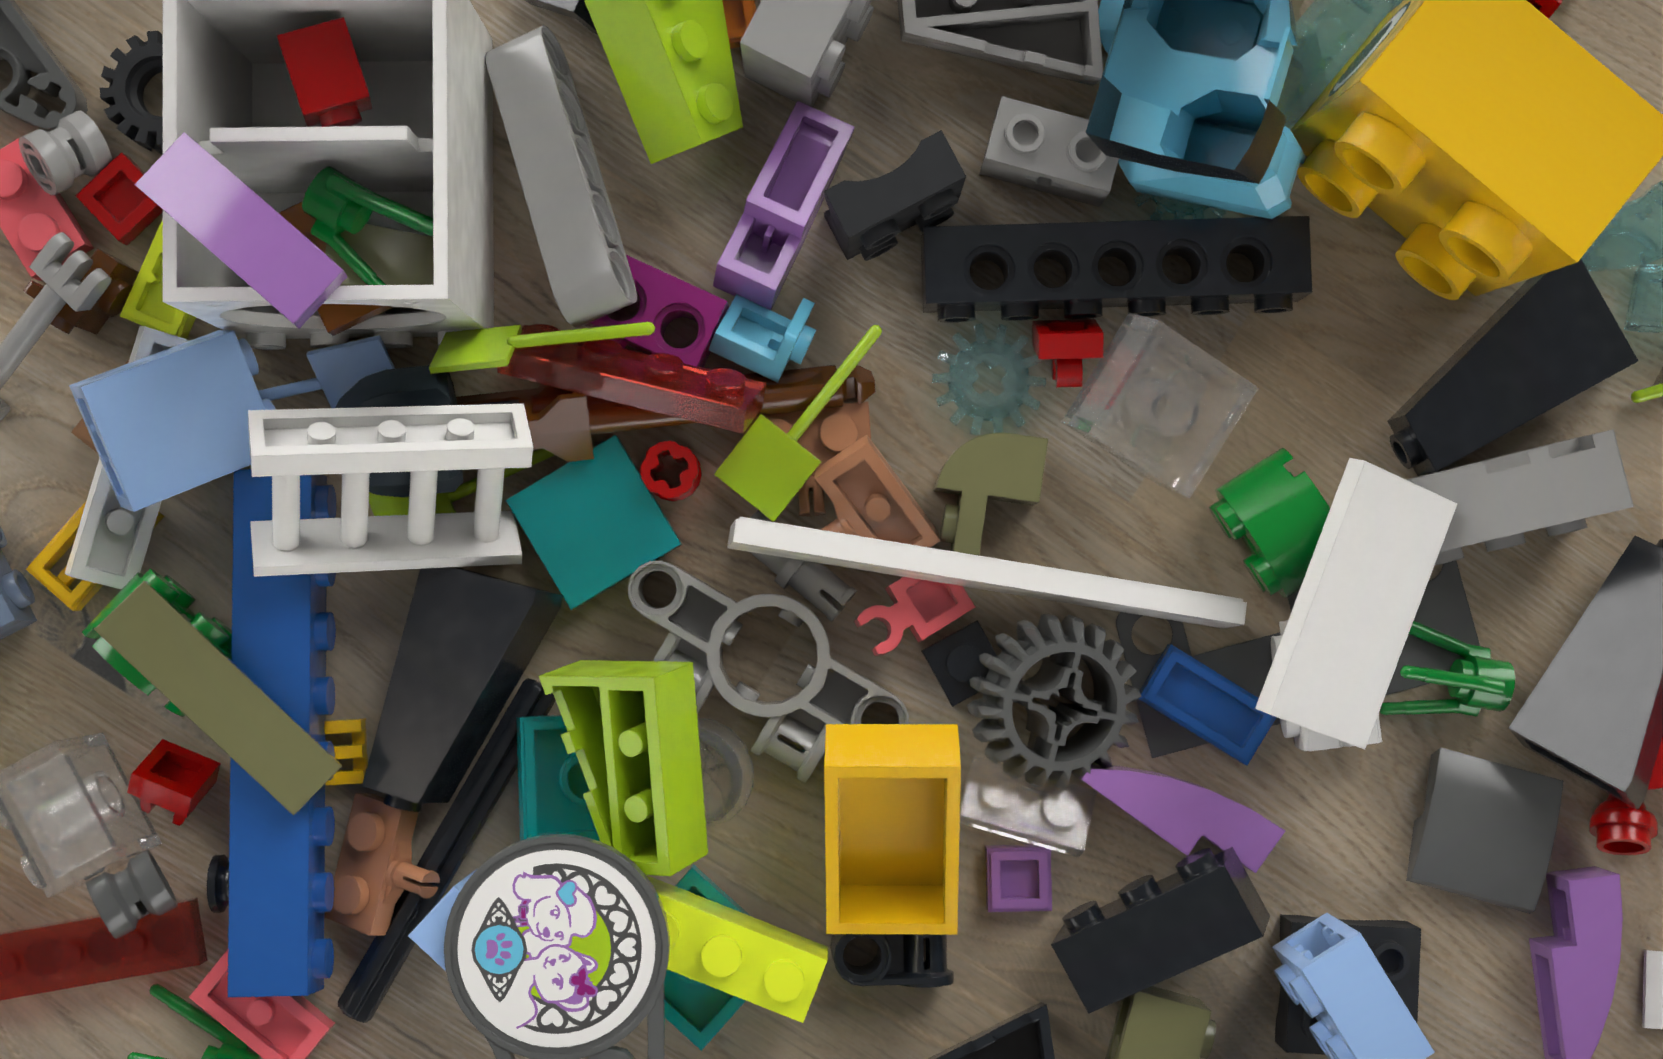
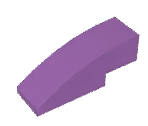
M797 101L746 199L744 212L717 263L713 287L733 296L737 294L769 310L772 309L825 198L824 191L830 187L854 132V126Z
M183 133L134 184L298 329L303 326L348 277L341 267L186 133Z
M1091 764V773L1087 772L1079 777L1186 856L1189 855L1203 836L1222 851L1233 847L1242 865L1256 873L1285 833L1284 829L1240 803L1201 785L1159 772L1115 765L1103 768L1100 765Z
M1596 866L1547 872L1546 880L1554 935L1529 938L1545 1059H1591L1599 1043L1612 1004L1620 964L1623 913L1620 874Z

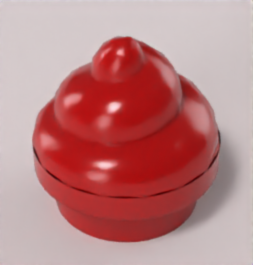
M1609 794L1606 801L1599 804L1589 820V832L1596 837V847L1602 852L1614 855H1639L1651 850V839L1658 834V823L1654 814L1647 811L1644 802L1637 810Z

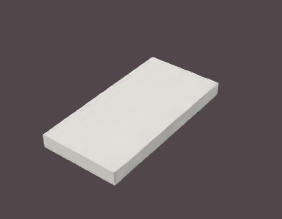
M1349 458L1255 709L1365 750L1457 503L1367 461Z

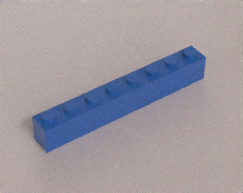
M239 469L234 471L231 661L335 758L333 743L326 741L324 722L326 721V715H332L335 708L334 680L331 676H326V651H332L334 648L336 625L333 613L326 612V587L334 585L336 573L254 577L250 521L272 520V476L252 477L251 469ZM300 475V519L335 518L337 509L336 493L333 485H327V476ZM231 757L228 997L308 996L324 989V979L331 977L334 966L333 942L330 938H324L325 912L332 910L334 902L333 875L331 872H325V846L332 845L335 832L333 809L330 806L325 807V784L293 816Z

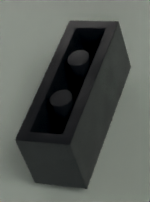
M1233 847L1216 855L1213 854L1210 848L1199 850L1178 862L1175 866L1178 872L1156 882L1153 875L1143 876L1123 887L1118 892L1120 899L1103 907H1099L1096 901H1090L1071 910L1062 918L1064 925L1051 946L1088 1014L1264 936L1270 914Z

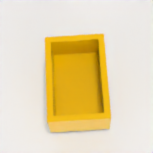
M826 724L824 757L826 934L958 935L961 792L958 724Z

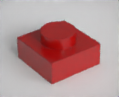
M121 152L75 196L119 242L128 245L163 213V209L134 185L145 173L130 157Z

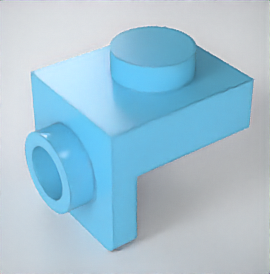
M736 294L714 334L709 351L778 383L789 360L801 365L808 351L816 329L806 325L815 303L803 298L793 319L790 320Z

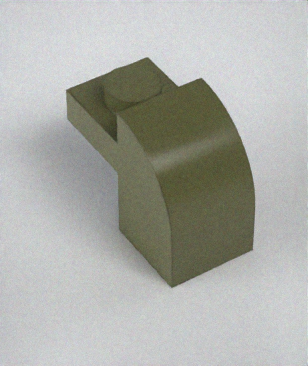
M998 432L975 437L961 445L941 468L933 490L958 495L957 505L945 504L940 542L951 543L950 551L979 556L987 499L1031 506L1039 503L1048 438Z

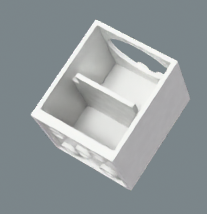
M163 0V154L183 133H186L278 213L302 202L305 192L315 176L322 169L331 166L372 192L432 217L434 285L339 286L323 304L391 306L392 308L332 336L327 332L317 310L298 329L163 210V302L222 330H234L236 336L246 339L252 349L260 350L285 349L286 339H310V347L321 349L348 343L350 338H369L378 335L381 336L386 348L413 347V337H438L439 346L446 332L494 327L493 85L485 59L486 53L492 50V38L470 0ZM344 17L368 88L372 109L360 112L362 121L353 126L321 127V124L307 127L276 35ZM375 211L372 212L366 223L429 236Z

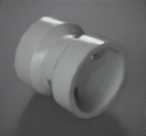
M81 110L61 118L58 127L49 132L37 129L19 138L20 152L24 162L37 183L50 195H57L71 188L74 178L83 174L96 176L112 161V155L103 134L95 122Z

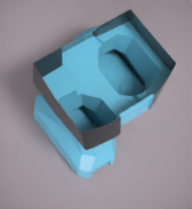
M1101 0L1098 9L1100 39L1108 53V58L1085 133L1106 156L1119 158L1118 164L1136 192L1273 219L1290 209L1292 205L1290 194L1299 163L1304 164L1306 158L1291 130L1284 126L1286 116L1277 108L1294 51L1292 45L1298 46L1292 1Z

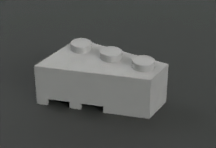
M897 0L900 35L903 42L1091 86L1101 81L1103 64L1097 0Z
M1614 429L1406 479L1457 503L1435 565L1463 559L1462 547L1485 542L1487 552L1526 543L1524 532L1546 528L1548 536L1565 534L1587 528L1585 518L1634 507Z

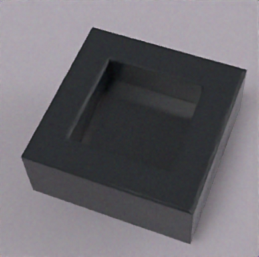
M978 620L921 650L952 707L979 693V691L970 686L969 679L976 676L986 678L989 672V668L980 662L979 655L988 653L996 658L998 657Z

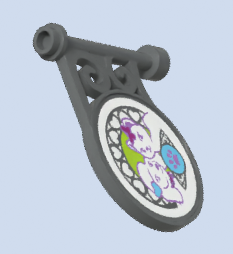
M547 834L527 838L500 850L482 864L465 883L452 906L445 931L444 960L447 978L459 1007L476 1029L485 1036L495 1058L515 1059L514 1054L530 1059H635L628 1049L614 1045L628 1036L647 1016L648 1059H665L664 979L670 953L669 927L662 902L654 886L641 869L627 856L613 847L588 837L572 834Z

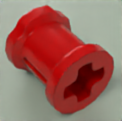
M671 440L659 442L650 447L640 467L642 481L647 489L661 499L672 502L685 500L693 495L699 487L702 477L701 464L695 454L688 447L680 446ZM667 456H672L679 464L688 463V469L680 473L681 485L676 488H672L665 480L656 481L655 474L664 469L662 459Z

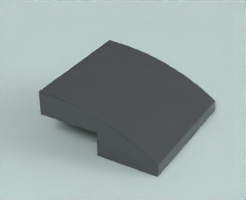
M1440 747L1431 754L1424 812L1414 820L1406 881L1520 912L1533 913L1536 910L1552 854L1564 781Z

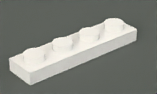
M139 326L129 363L190 340L146 326ZM99 458L64 574L69 577L122 590L141 571L162 501L135 512L120 507Z

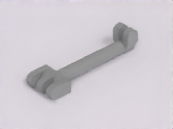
M64 232L54 235L29 266L46 284L0 344V390L66 303L75 312L91 310L111 283L112 278L101 268L92 271L82 283L80 282L93 264V260L82 250L73 253L63 265L61 264L74 246V242ZM0 398L1 421L9 413L10 406Z

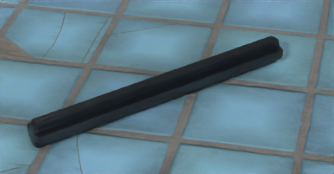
M530 678L522 682L416 865L439 874L440 883H428L437 886V892L431 898L426 899L404 889L395 904L391 924L386 935L375 936L339 998L338 1007L349 1018L362 1023H367L373 1018L415 945V942L408 935L440 902L517 769L516 717L546 716L550 712L556 700L553 693L545 695L541 682Z

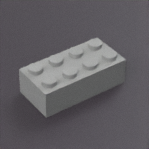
M761 0L740 41L745 77L796 103L799 101L810 107H814L820 94L829 98L835 90L846 63L841 61L846 49L845 44L848 38L858 42L862 37L874 10V7L870 5L872 0Z

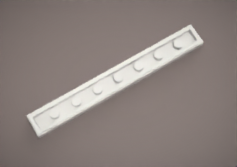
M739 517L730 526L727 545L729 549L1223 629L1245 624L1247 602H1243L1241 598L746 517Z

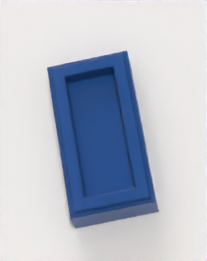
M1167 644L1139 690L1142 697L1138 700L1248 766L1277 718L1255 709L1258 697L1172 644Z

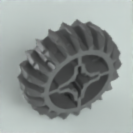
M1049 613L1040 616L1037 628L1032 622L1025 619L1017 621L1016 631L1018 640H1014L1004 633L995 635L997 645L1002 652L997 658L988 653L979 655L980 662L989 668V672L986 678L976 676L969 679L970 686L983 693V698L973 700L966 705L970 714L983 718L972 731L974 737L979 741L989 742L984 750L985 756L995 764L1003 762V772L1013 779L1025 775V781L1034 787H1043L1047 779H1049L1050 783L1057 788H1067L1071 773L1074 777L1084 782L1079 777L1087 772L1091 773L1092 762L1097 763L1103 768L1113 767L1107 750L1112 744L1118 748L1129 747L1127 739L1119 734L1123 724L1133 725L1139 723L1137 715L1126 710V704L1142 697L1137 688L1125 684L1137 671L1134 669L1133 664L1124 660L1119 661L1125 650L1123 646L1112 639L1105 641V629L1091 623L1084 628L1083 620L1073 615L1065 616L1060 623L1057 616ZM1081 658L1088 666L1094 685L1093 699L1084 696L1081 688L1083 672L1078 670ZM1043 659L1039 671L1033 677L1021 680L1028 669ZM1060 693L1062 697L1074 702V704L1059 702L1056 707L1049 705L1048 709L1047 706L1033 698L1049 700L1052 694L1059 697ZM1013 702L1024 706L1027 711L1025 729L1030 731L1027 746L1020 739L1014 726L1012 715ZM1084 723L1075 735L1066 740L1069 732L1076 725Z

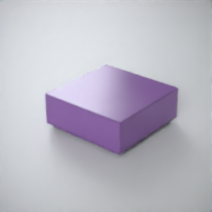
M1049 844L985 845L986 903L988 912L1052 911L1051 846Z

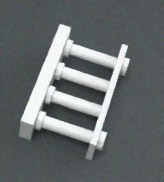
M524 403L248 410L252 477L272 476V520L250 521L254 577L522 564V550L515 515L512 511H501L505 468H528L532 466L533 443ZM478 469L475 511L435 514L438 471ZM410 472L408 515L368 516L370 473ZM342 474L341 518L300 519V475Z

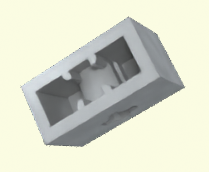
M1002 96L995 114L979 174L1100 207L1110 192L1119 158L1106 156L1085 133L1089 122L1088 119Z

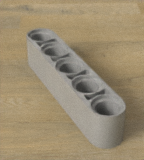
M542 25L488 51L485 59L555 301L567 322L571 326L578 328L635 303L637 292L567 59L555 35L547 26Z

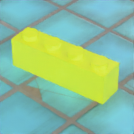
M646 875L654 886L667 917L670 936L667 970L804 1023L828 961V946Z

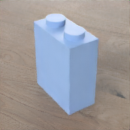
M217 330L69 385L120 507L135 512L251 465L248 410L276 409L268 398L261 399L252 377L259 374L256 357L247 340L244 338L238 340L234 330Z

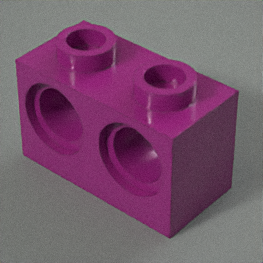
M626 255L636 292L640 297L638 313L632 319L623 322L612 320L606 315L585 324V326L592 328L651 322L655 326V331L651 335L595 340L592 342L621 355L626 346L649 355L645 364L647 367L674 380L680 381L684 372L699 378L711 353L709 347L714 334L729 308L728 302ZM681 317L694 320L699 326V333L696 340L690 346L674 348L665 342L664 333L671 321Z

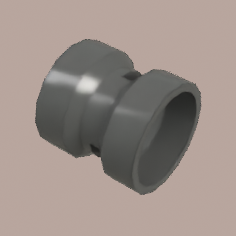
M148 849L130 858L126 869L115 874L103 872L86 882L87 890L98 913L110 933L116 939L135 930L138 920L142 919L145 915L150 913L161 916L178 906L166 877Z

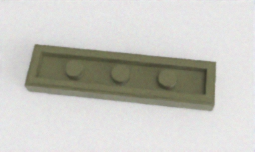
M143 581L94 628L104 640L293 816L342 767L326 749L147 581Z

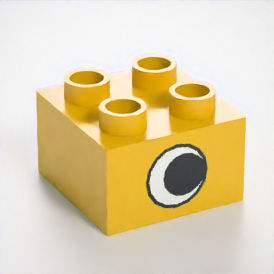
M1404 0L1376 23L1318 97L1290 129L1301 146L1303 153L1308 156L1304 164H1301L1297 170V175L1306 189L1324 205L1349 218H1358L1369 207L1406 238L1395 253L1398 263L1405 272L1429 291L1449 300L1459 299L1466 289L1474 296H1479L1577 263L1663 157V114L1527 0Z

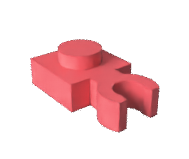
M902 577L885 588L894 605L891 607L883 605L868 607L856 617L854 623L857 628L865 625L870 620H879L886 625L888 631L887 638L884 642L871 649L874 656H881L898 646L903 637V630L909 627L919 643L976 607L963 586Z

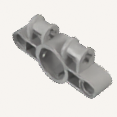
M649 561L639 566L631 575L628 584V597L633 607L643 616L670 631L653 661L693 662L697 714L715 686L722 697L735 708L750 715L769 717L750 752L757 756L763 752L797 771V779L801 782H807L825 752L826 724H861L863 711L875 702H885L893 706L897 712V724H909V714L905 705L898 697L830 657L829 641L822 623L801 602L778 594H759L737 602L678 566L664 561ZM663 571L674 579L676 595L668 606L658 609L646 602L643 596V585L651 574ZM776 606L782 608L778 614L781 618L799 628L803 621L809 626L817 643L818 662L816 667L810 664L807 665L796 684L802 688L799 693L783 701L763 702L757 700L760 693L747 684L739 681L737 686H734L731 683L723 665V645L725 643L730 646L743 626L742 623L737 621L741 615L758 607ZM778 735H784L785 737L791 739L792 741L804 747L805 750H800L799 748L780 738Z

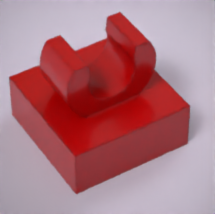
M1095 319L1032 321V346L1039 360L1052 359V379L1056 380V388L1082 387V359L1103 358L1104 332Z
M162 739L131 773L127 793L140 798L141 809L146 813H150L156 805L174 812L172 823L180 826L216 783L221 763Z

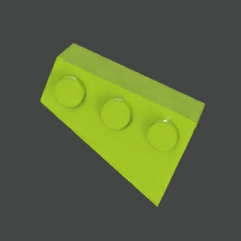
M584 0L651 164L743 128L722 0Z
M579 660L539 675L545 695L553 693L566 726L567 732L561 734V738L567 754L576 753L590 790L583 793L600 841L627 856L645 875L671 877L708 854L693 662Z

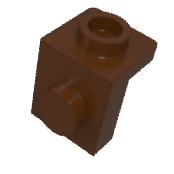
M97 248L91 256L93 264L80 282L82 283L92 271L101 268L112 278L110 285L91 310L75 312L66 303L51 322V325L67 334H70L74 327H78L97 335L109 317H114L122 312L133 287L132 284L139 272L119 258ZM30 280L23 291L35 299L44 285Z

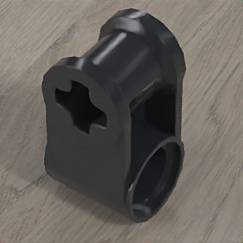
M832 935L830 949L835 968L842 979L852 985L863 987L902 985L906 987L932 988L948 986L954 982V972L947 969V935ZM863 936L876 941L878 945L877 954L867 965L854 966L843 958L844 948L852 939ZM924 938H926V960H925V962H924V950H923V940H924Z

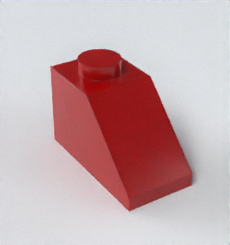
M344 17L276 35L307 127L321 124V127L353 126L361 122L360 112L372 109V104Z

